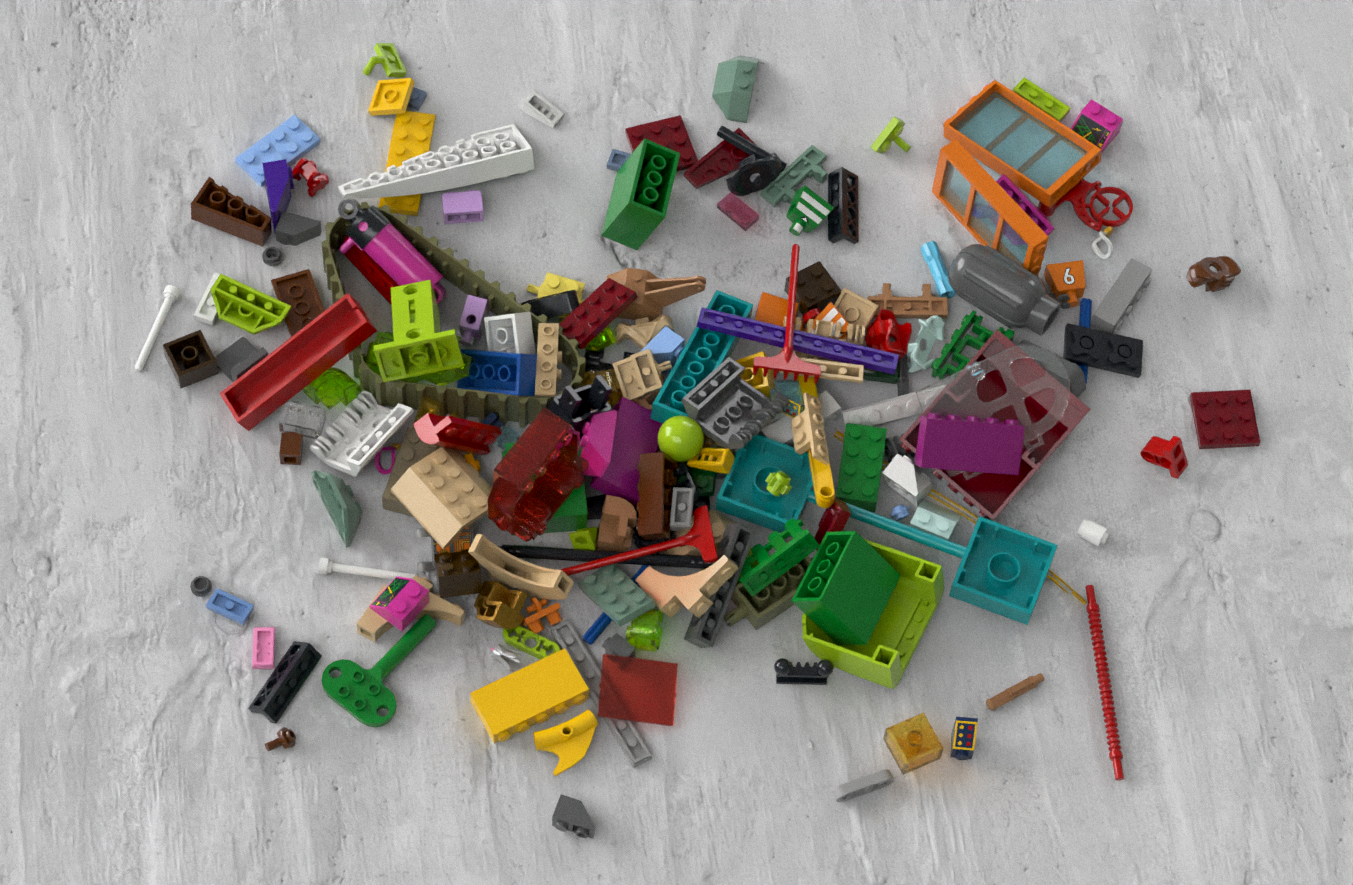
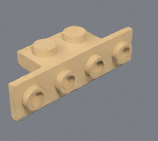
M538 323L535 396L555 397L557 381H561V369H558V363H562V351H558V323Z
M805 392L803 394L805 410L791 420L795 452L801 455L811 448L812 457L828 465L829 457L821 402L818 398Z

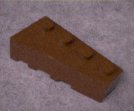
M208 177L191 202L192 220L263 247L272 233L271 217L253 205H247L238 195L235 197L228 192L226 187L217 185L211 177Z
M664 452L640 454V461L637 465L640 474L637 483V490L639 492V501L637 502L639 521L636 524L638 535L646 540L670 538L671 510L669 508L672 506V486H676L677 482L676 476H673L674 470L678 469L679 462Z

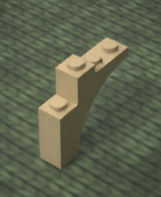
M476 534L468 551L489 572L487 576L493 582H498L506 588H518L527 594L529 600L533 597L537 600L566 599L574 583L562 570L544 568L521 560L496 546L483 534Z
M723 555L708 568L686 576L665 575L649 565L635 581L654 600L656 606L670 618L683 606L700 618L713 604L709 598L739 568L728 557Z
M417 575L413 577V580L429 590V603L415 619H420L424 614H427L431 618L446 620L459 626L465 621V611L460 605L456 603L451 604L445 598H440V594H434L433 584L429 579L425 577L420 578ZM383 585V586H382V588L380 589V591L378 592V594L375 596V598L373 599V601L371 602V604H372V603L376 600V598L386 589V587H387L386 585ZM368 606L357 622V633L376 642L394 625Z

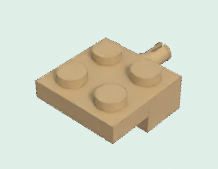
M650 349L612 363L623 396L631 401L661 390L663 386L661 372L672 368L670 360L658 364Z

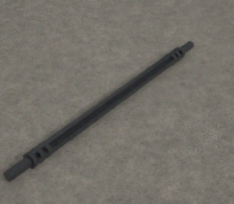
M505 544L498 546L517 558L590 562L624 553L620 551ZM649 554L615 564L706 569L713 562L705 563L702 556Z

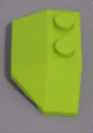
M223 274L219 275L211 287L219 319L253 335L281 324L291 310L290 305Z

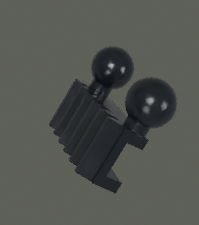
M778 659L774 664L776 684L827 685V678L834 670L833 663L828 659H823L818 664L814 662L813 667H810L808 662L805 663L804 667L801 666L800 662H797L796 667H793L792 662H789L787 659Z

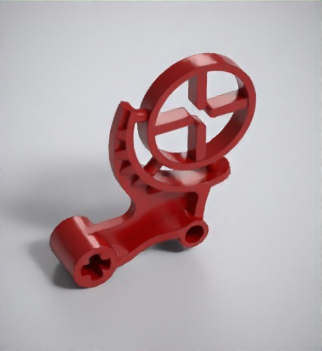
M1081 179L1052 207L1049 208L1039 201L1038 208L1046 217L1054 214L1055 209L1062 203L1069 201L1072 203L1078 218L1091 229L1100 232L1102 225L1118 227L1125 224L1131 217L1133 203L1130 196L1119 188H1100L1102 185L1100 181L1090 183ZM1096 190L1091 197L1090 203H1085L1086 197ZM1112 193L1119 196L1112 203V212L1120 220L1111 221L1103 218L1109 213L1110 201L1102 194ZM1095 199L1106 207L1099 214L1096 213L1093 207ZM1123 200L1126 201L1129 207L1127 215L1116 207ZM1086 208H1089L1090 214L1093 217V219L1089 216Z

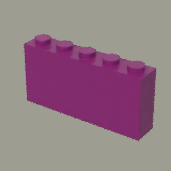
M622 397L613 408L618 413L610 464L602 478L597 476L592 478L590 487L606 495L623 498L635 507L639 501L637 483L640 473L638 472L637 465L640 461V454L658 452V432L663 423L651 419L652 411Z
M928 412V416L921 415L915 464L921 468L1019 475L1025 426L1019 424V420L1006 419V422H1000L998 418L987 417V420H980V417L967 416V419H964L956 414L940 417L941 414Z

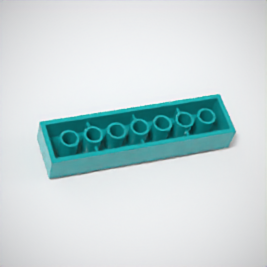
M716 290L707 309L751 319L753 304ZM696 326L653 402L651 419L664 423L674 416H688L682 403V398L731 356L740 337Z

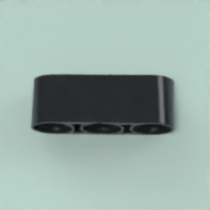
M569 290L520 303L521 305L529 303L531 305V312L538 317L544 314L547 318L571 313L580 305L576 290Z

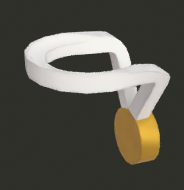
M1111 226L1104 231H1100V237L1091 245V249L1102 259L1109 258L1113 253L1112 243L1107 238L1114 231ZM1102 239L1108 245L1109 251L1107 254L1102 253L1096 245Z

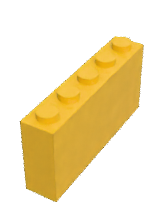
M565 648L470 693V702L493 743L498 741L504 742L511 735L517 732H525L530 726L536 723L541 724L547 721L550 716L562 714L569 707L575 704L581 705L589 698V688Z

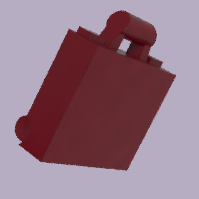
M834 498L832 506L829 509L826 508L814 536L819 545L826 532L843 531L851 515L846 502Z

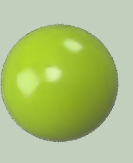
M679 415L669 418L662 424L657 440L661 452H664L677 462H685L699 454L703 447L704 434L702 428L694 419Z

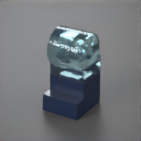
M493 412L481 422L500 428L502 435L493 444L504 451L505 443H516L520 440L519 435L512 428L507 427L498 420V416Z

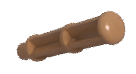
M1041 673L1036 676H1029L1025 680L987 699L986 706L989 710L994 711L998 707L1036 688L1039 683L1045 680L1044 676Z

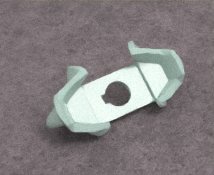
M933 315L926 321L919 319L921 328L914 343H908L907 355L910 358L908 373L926 370L932 365L934 358L927 361V357L936 339L944 341L945 322L938 315ZM921 339L925 340L926 342L925 350L920 349Z

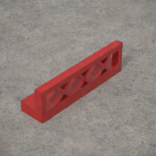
M348 235L345 237L341 246L349 239ZM354 244L344 255L391 305V288L399 285L364 250H361Z

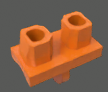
M535 597L531 598V606L527 607L526 611L528 613L535 611L536 613L525 618L522 621L523 627L527 626L530 631L537 634L544 630L540 621L541 618L546 616L550 626L562 621L558 611L561 608L559 603L557 602L542 610V607L547 605L546 600L538 601Z

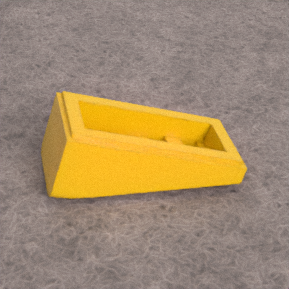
M702 448L696 457L687 462V465L698 469L729 474L735 457L730 449Z

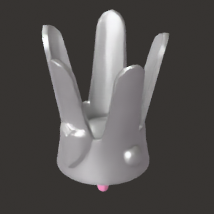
M498 644L495 649L490 648L493 650L491 658L501 662L511 672H513V668L503 658L520 663V659L514 653L522 654V652L507 649L501 644Z

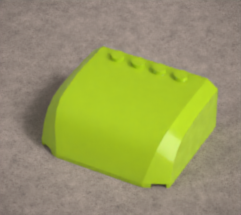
M864 539L901 575L867 645H837L804 613L802 615V637L808 648L821 660L828 659L833 663L834 667L894 689L898 686L941 601L945 588L943 570L941 565Z

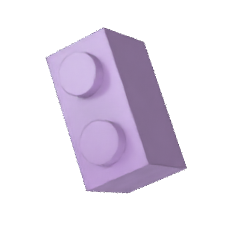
M481 190L442 194L444 224L484 221Z

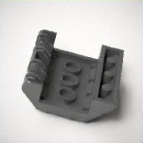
M730 357L683 397L682 403L688 416L700 425L706 436L725 449H741L753 439L754 435L763 430L776 417V414H780L790 402L779 391L776 392L774 399L771 400L741 379L745 368Z

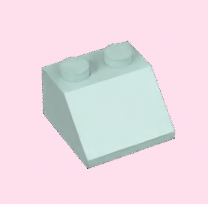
M923 500L918 506L909 526L950 541L961 519V515Z

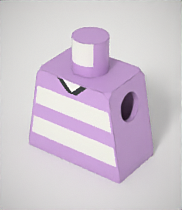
M472 295L467 296L459 324L460 334L462 335L460 343L462 345L471 347L474 339H481L485 328L484 317H489L487 299Z

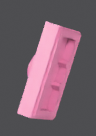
M275 627L254 628L252 668L274 669Z

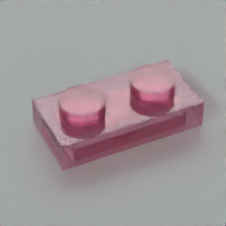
M731 192L717 203V208L744 231H747L759 220V215Z

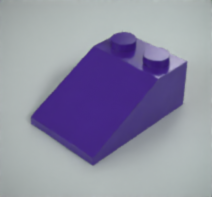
M286 159L262 163L274 234L282 212H286L289 206L291 189H294L292 167H287Z

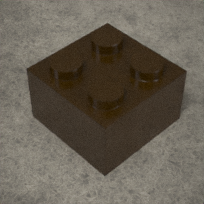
M820 261L798 272L796 302L799 303L797 308H799L802 315L815 308H819L822 312L830 302L833 305L841 294V289ZM790 276L786 278L784 291L787 295L789 292Z
M201 330L163 344L165 358L180 388L218 374L217 361Z
M469 549L434 555L440 598L483 593L479 562L468 552Z

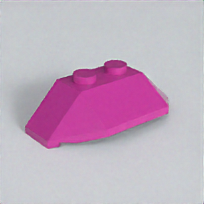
M1005 174L996 181L1047 236L1055 230L1044 213ZM996 211V214L991 217L998 223L999 214ZM1005 221L1003 231L1015 244H1027Z
M612 410L595 414L589 422H585L582 428L584 435L580 441V446L582 447L581 460L584 474L587 476L602 478L610 464L618 411Z

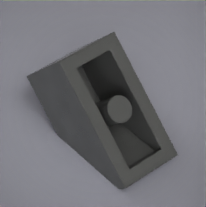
M284 211L275 229L276 241L284 245L293 246L320 236L322 232L321 221Z

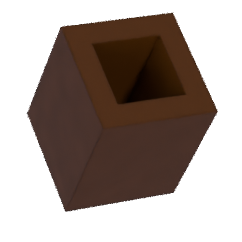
M293 431L282 433L279 452L280 464L301 465L303 435Z

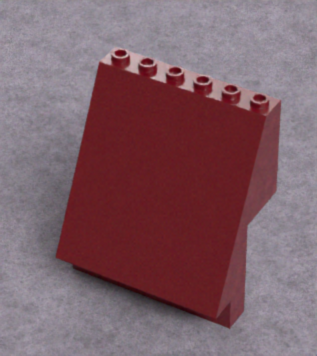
M997 329L955 379L943 388L921 415L928 416V412L941 414L940 417L956 414L964 419H967V416L980 417V420H987V417L998 418L1000 422H1006V419L1019 420L1018 423L1025 426L1019 475L934 469L931 473L940 481L942 478L949 482L947 487L955 494L958 491L965 496L962 500L970 507L976 505L980 509L978 513L983 518H991L994 521L1091 409ZM921 415L899 439L903 442L900 446L908 453L913 451L916 454Z

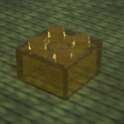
M924 712L885 729L883 740L902 775L941 759L944 748Z

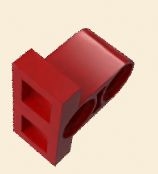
M1152 436L1140 452L1141 457L1145 461L1169 469L1171 477L1177 479L1188 466L1181 438L1173 436L1170 441Z

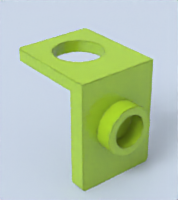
M597 527L578 529L577 532L569 533L574 549L596 550Z

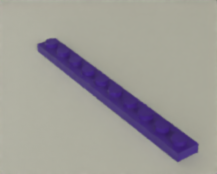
M701 308L697 322L698 328L781 348L785 345L786 327ZM794 330L793 334L794 351L843 363L864 365V368L895 374L898 354Z

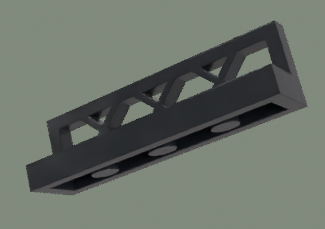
M841 167L828 174V203L834 207L828 214V241L834 244L844 238L856 244L859 242L858 176ZM847 178H849V179L851 180V186H850V184H849ZM848 227L852 232V235L848 233Z
M294 641L248 709L253 713L263 714L271 723H277L322 655L310 643Z

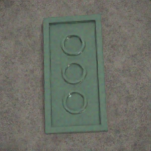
M615 564L604 566L577 582L579 589L619 627L656 607L654 600Z

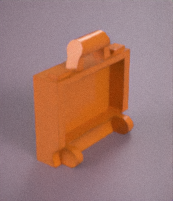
M762 292L754 320L783 327L784 316H787L788 300ZM797 302L795 306V320L799 308H797L799 303ZM802 320L800 331H803L805 325L804 321Z

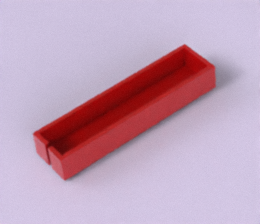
M349 293L344 295L219 393L237 423L250 431L377 332V329L366 316L367 314L357 300Z

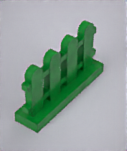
M795 519L788 520L785 523L786 530L780 534L778 531L772 532L768 536L770 542L764 546L756 544L751 549L752 555L745 559L741 570L742 577L739 580L752 597L820 547L808 529L802 530L801 527L804 524L800 519L798 521ZM791 535L793 539L786 543L784 539ZM775 548L776 552L769 556L767 552ZM757 560L759 564L752 568L751 564Z

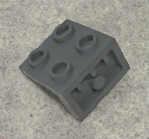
M241 337L218 354L215 359L217 367L232 382H235L268 356V352L263 347L257 350L245 337Z

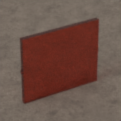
M603 654L597 717L673 726L675 697L677 696L678 664Z

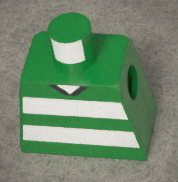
M807 186L799 188L786 215L793 222L789 231L796 236H799L802 230L806 233L811 232L828 216L834 207Z

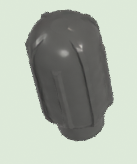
M971 244L958 253L950 266L947 275L948 282L952 289L958 293V296L1010 329L1027 327L1042 336L1052 325L1060 311L1061 303L1048 296V291L1038 276L989 245Z

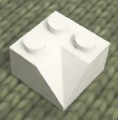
M897 454L883 471L884 484L918 507L932 489L931 479L924 473L918 474L914 469V462L905 455L902 457Z

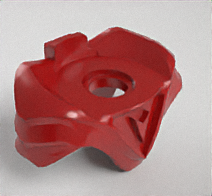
M881 309L874 322L867 328L868 333L865 336L866 345L873 349L898 354V360H900V358L905 357L907 354V346L912 334L911 323L899 325L892 311ZM889 336L893 337L895 342L890 341Z

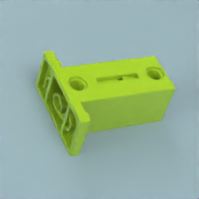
M431 280L392 287L391 303L394 342L374 345V353L383 383L463 367L464 361L455 329L441 332L440 314Z

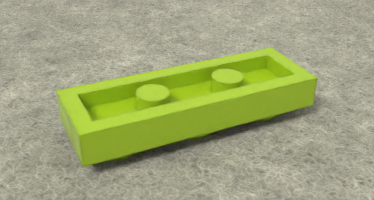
M1025 77L1012 90L1059 122L1070 112V107Z

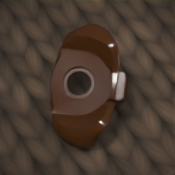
M1228 256L1206 257L1190 266L1186 279L1193 288L1205 284L1206 292H1216L1229 287L1235 276L1241 273V269ZM1213 266L1217 272L1212 271L1209 267Z

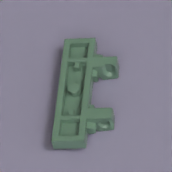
M811 145L782 171L775 181L761 190L760 196L774 207L781 201L784 203L788 201L791 204L796 193V187L807 177H813L821 184L827 180L828 173L823 170L821 165L827 160V155Z

